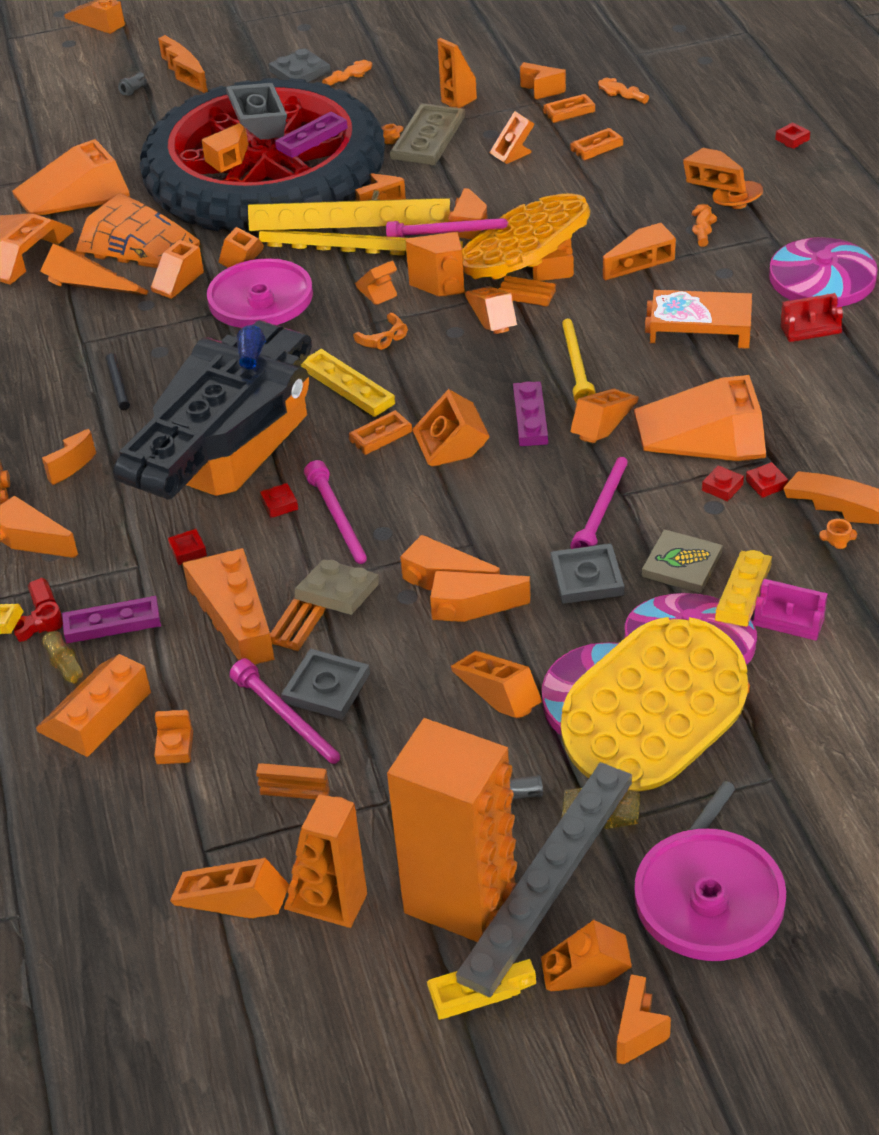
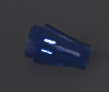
M244 326L237 334L239 364L245 369L256 367L258 357L266 341L263 331L257 326Z

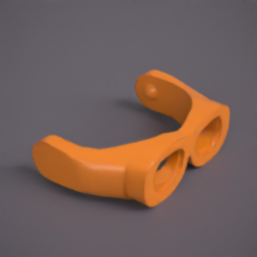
M391 312L387 314L389 323L394 325L391 330L374 335H364L356 332L353 334V337L362 346L383 350L391 344L392 339L398 341L404 338L408 328L396 314ZM387 336V339L380 343L381 339Z

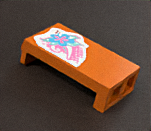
M654 290L653 301H647L645 333H650V343L656 342V332L733 334L739 335L738 348H749L752 293Z

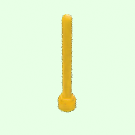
M565 319L562 322L576 381L572 392L574 401L577 404L579 398L596 394L594 385L587 381L573 322L571 319Z

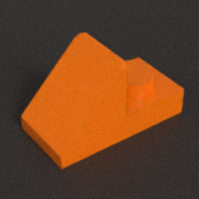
M523 62L520 66V87L533 89L534 99L564 93L566 91V70Z
M514 111L489 153L505 164L532 153L523 143L535 124Z
M372 173L370 174V185L355 189L356 201L406 199L405 183L402 177Z
M571 238L563 241L556 251L543 257L539 265L533 266V280L545 281L573 277L574 257L572 255Z
M393 260L370 269L355 283L357 289L375 305L397 296L390 277L397 271Z
M630 976L617 1039V1063L620 1064L628 1063L665 1042L670 1037L671 1018L667 1015L650 1012L652 994L646 993V977Z

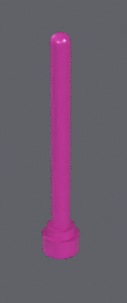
M504 218L404 226L399 221H390L386 224L387 237L405 238V236L504 229L507 227L508 222Z
M625 457L617 458L585 528L574 535L570 544L571 549L596 546L598 544L595 534L628 462Z
M320 460L310 462L304 468V475L308 483L318 487L356 563H365L367 556L328 483L330 472L327 466Z
M241 659L232 666L229 676L239 687L251 688L329 763L336 764L339 762V752L259 678L258 668L249 659Z

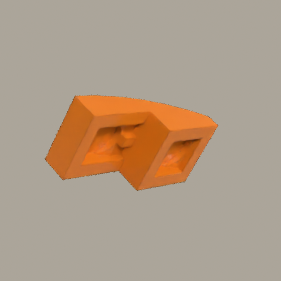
M89 429L64 439V448L42 457L47 479L52 485L76 473L96 454L92 434Z

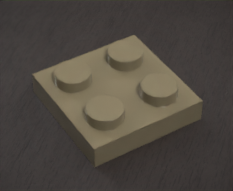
M323 559L295 588V599L352 615L379 585V574L369 572L364 568L343 565L335 560Z

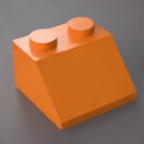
M457 232L405 239L409 285L439 297L465 293L462 247Z
M450 389L442 395L412 429L428 465L432 467L471 458L490 438L473 402Z

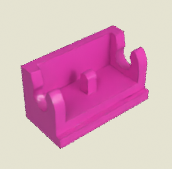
M764 579L761 585L760 597H757L753 623L758 627L817 641L825 619L828 594Z

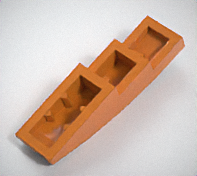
M166 35L158 38L161 57L168 61L169 69L175 71L176 79L203 93L208 92L205 72L192 53Z
M798 471L783 488L786 498L813 500L816 510L842 512L844 519L848 522L879 524L878 488L831 475Z

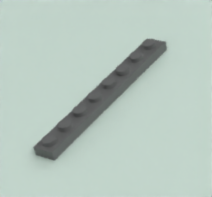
M601 762L598 764L457 971V983L491 998L631 786L632 774Z

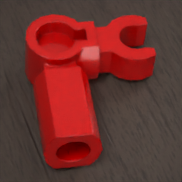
M44 578L32 581L28 585V590L36 610L31 612L32 615L21 616L14 628L18 642L28 640L32 637L33 633L38 631L39 633L44 631L54 632L63 626L62 613L56 603L49 582Z

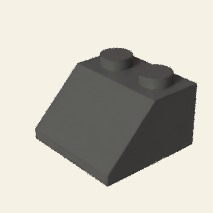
M273 83L226 87L227 95L240 124L260 140L284 136L287 114Z

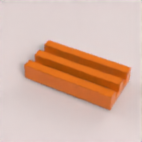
M586 94L545 104L543 105V111L555 123L595 112V103Z
M607 128L570 143V150L576 152V155L581 156V159L585 161L622 146L623 137L611 128Z
M505 276L504 282L501 283V288L498 289L510 292L512 301L548 306L556 292V284Z
M394 410L350 432L349 441L352 444L355 443L358 449L362 448V453L367 455L411 433L412 424Z
M294 597L270 633L272 644L299 651L326 608L297 600ZM309 610H312V612L302 625L303 619L305 618ZM299 630L293 641H289L295 631Z
M258 763L256 776L259 777L260 795L315 800L319 793L329 796L330 789L326 769Z

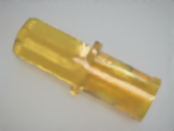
M52 631L47 633L42 639V645L51 656L50 662L52 666L59 669L65 681H70L72 684L77 683L78 679L83 676V671L75 660L74 650L71 647H67L59 632Z

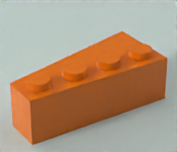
M241 548L183 562L188 590L192 596L195 595L204 613L207 612L212 619L216 630L222 633L226 644L238 661L247 658L255 665L275 660L270 631L244 549Z
M319 793L301 827L295 854L297 858L292 868L291 874H293V877L288 887L287 893L289 895L284 909L351 928L368 894L355 803L342 797H331Z

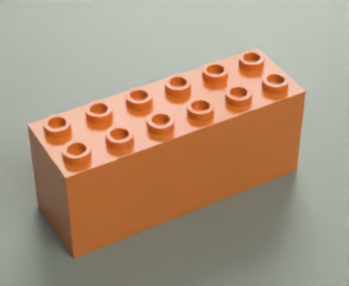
M423 718L387 772L403 909L407 915L478 942L517 885L514 877L517 862L514 861L513 856L516 839L512 836L515 816L511 814L514 792L510 790L512 765H509L508 747Z

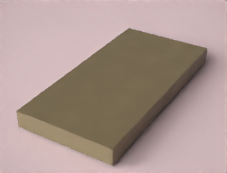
M422 103L390 151V159L436 165L465 118V109Z

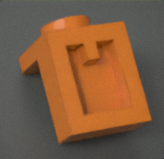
M157 711L155 713L157 738L154 754L156 764L190 763L193 728L189 711Z

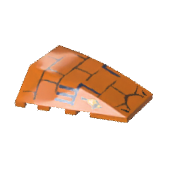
M118 193L86 218L75 252L83 256L86 253H92L95 258L104 260L106 256L116 257L118 262L122 263L134 260L138 261L140 266L158 268L163 252L178 240L196 246L201 244L199 239L161 213L135 199Z

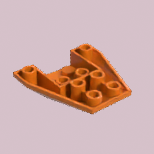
M96 139L72 147L12 191L14 197L28 214L39 216L104 205L118 193L130 196L115 159Z
M36 214L0 215V282L11 285L26 272L22 254L28 251L40 239L60 244L74 232L73 227Z
M750 375L719 378L634 409L644 451L731 461L766 458L762 411Z

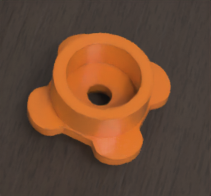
M395 124L384 125L382 127L384 143L395 144L400 137V132L403 131V127L396 126Z
M833 519L827 523L826 530L820 531L819 537L823 541H828L837 549H844L850 540L857 538V532L852 529L848 521Z

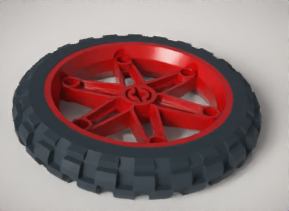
M263 78L261 81L250 82V80L234 82L235 84L230 86L273 83L287 114L284 136L329 112H333L346 119L348 129L338 133L337 136L321 142L318 146L302 152L299 156L291 158L276 149L275 140L279 138L260 140L246 128L248 147L242 163L222 172L228 173L224 180L206 177L201 174L221 172L205 161L203 148L200 149L203 147L202 139L240 123L227 95L226 87L219 86L209 89L208 93L203 95H195L185 100L184 104L180 107L175 106L168 111L148 134L140 154V169L143 183L148 193L166 211L192 225L198 223L199 226H203L205 229L214 231L227 229L232 232L238 227L248 233V204L355 201V189L370 185V174H377L380 171L384 161L385 143L383 130L377 118L366 105L351 96V94L341 89L335 90L328 84L320 82L308 83L304 79L290 78L289 80H279L278 78ZM330 156L313 168L308 167L304 163L305 161ZM246 171H249V173H248V174L245 176V178L241 181L240 179H241L242 176L245 174V172H246ZM266 176L274 179L270 181H262Z

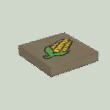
M664 529L642 568V577L702 593L722 554L723 545Z

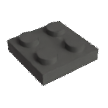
M298 49L295 53L279 57L277 60L269 63V71L282 80L294 78L310 82L331 73L330 64L307 49Z
M612 543L550 552L551 564L562 604L624 595L625 586Z
M310 648L281 694L282 700L288 705L343 720L370 675L369 665Z

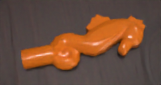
M364 59L355 61L354 65L348 66L344 72L341 70L334 71L331 76L323 79L322 83L331 86L337 82H345L352 76L363 77L365 72L371 70L372 62Z
M606 77L598 82L599 89L604 90L608 97L621 94L625 99H635L643 104H646L649 100V95L640 92L639 88L631 86L627 89L624 84L617 82L616 78Z
M707 204L697 205L692 211V215L697 216V225L692 227V231L697 235L698 245L701 247L708 245V235L712 232L710 225L717 221V217L712 214V207Z

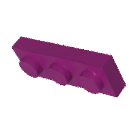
M329 112L275 140L276 149L291 158L299 156L302 152L318 146L321 142L337 136L338 133L348 129L347 120L333 112Z
M541 381L513 383L519 446L548 444Z
M156 596L62 613L66 644L161 626Z

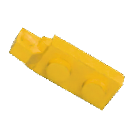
M530 959L513 964L491 998L457 983V971L427 981L438 1020L512 998V996L520 994V990L536 984V973Z

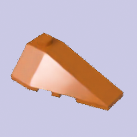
M54 243L40 272L49 276L47 279L49 282L60 287L65 283L76 287L140 295L148 294L147 289L124 277L117 276V273L102 267L100 264L75 251Z

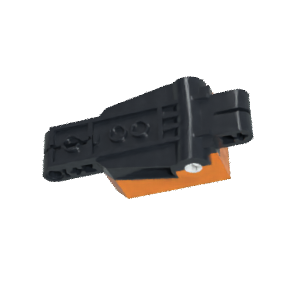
M258 320L242 336L237 335L234 337L227 335L221 341L209 337L199 340L194 346L191 355L186 359L154 405V417L119 451L120 457L117 459L113 470L115 480L167 500L172 499L185 485L215 496L236 492L307 416L305 396L309 386V375L307 370L300 367V365L310 354L312 347L311 337L304 333Z

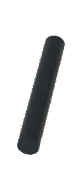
M110 353L106 356V361L117 402L121 410H127L130 407L118 360L115 354Z

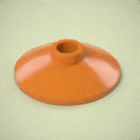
M745 181V193L717 189L712 195L713 201L719 205L732 206L733 209H742L747 206V203L756 200L763 194V186L757 182Z

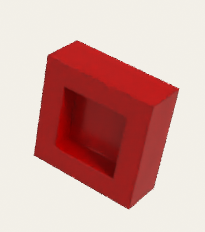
M792 122L776 131L775 140L794 149L810 140V131Z
M772 462L746 472L747 483L761 498L784 490L783 488L788 483L785 475Z
M718 465L702 481V491L728 502L743 486L744 476Z
M288 483L260 491L261 501L270 518L298 510L297 499Z
M197 529L168 538L169 547L178 565L207 556L206 547Z

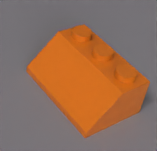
M121 654L101 663L36 727L37 732L88 757L151 693L145 666Z

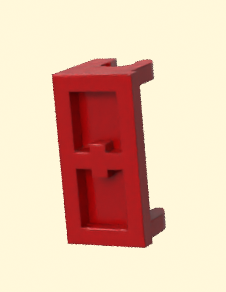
M832 293L782 302L780 327L788 341L794 342L842 333L843 310L842 307H837V295Z

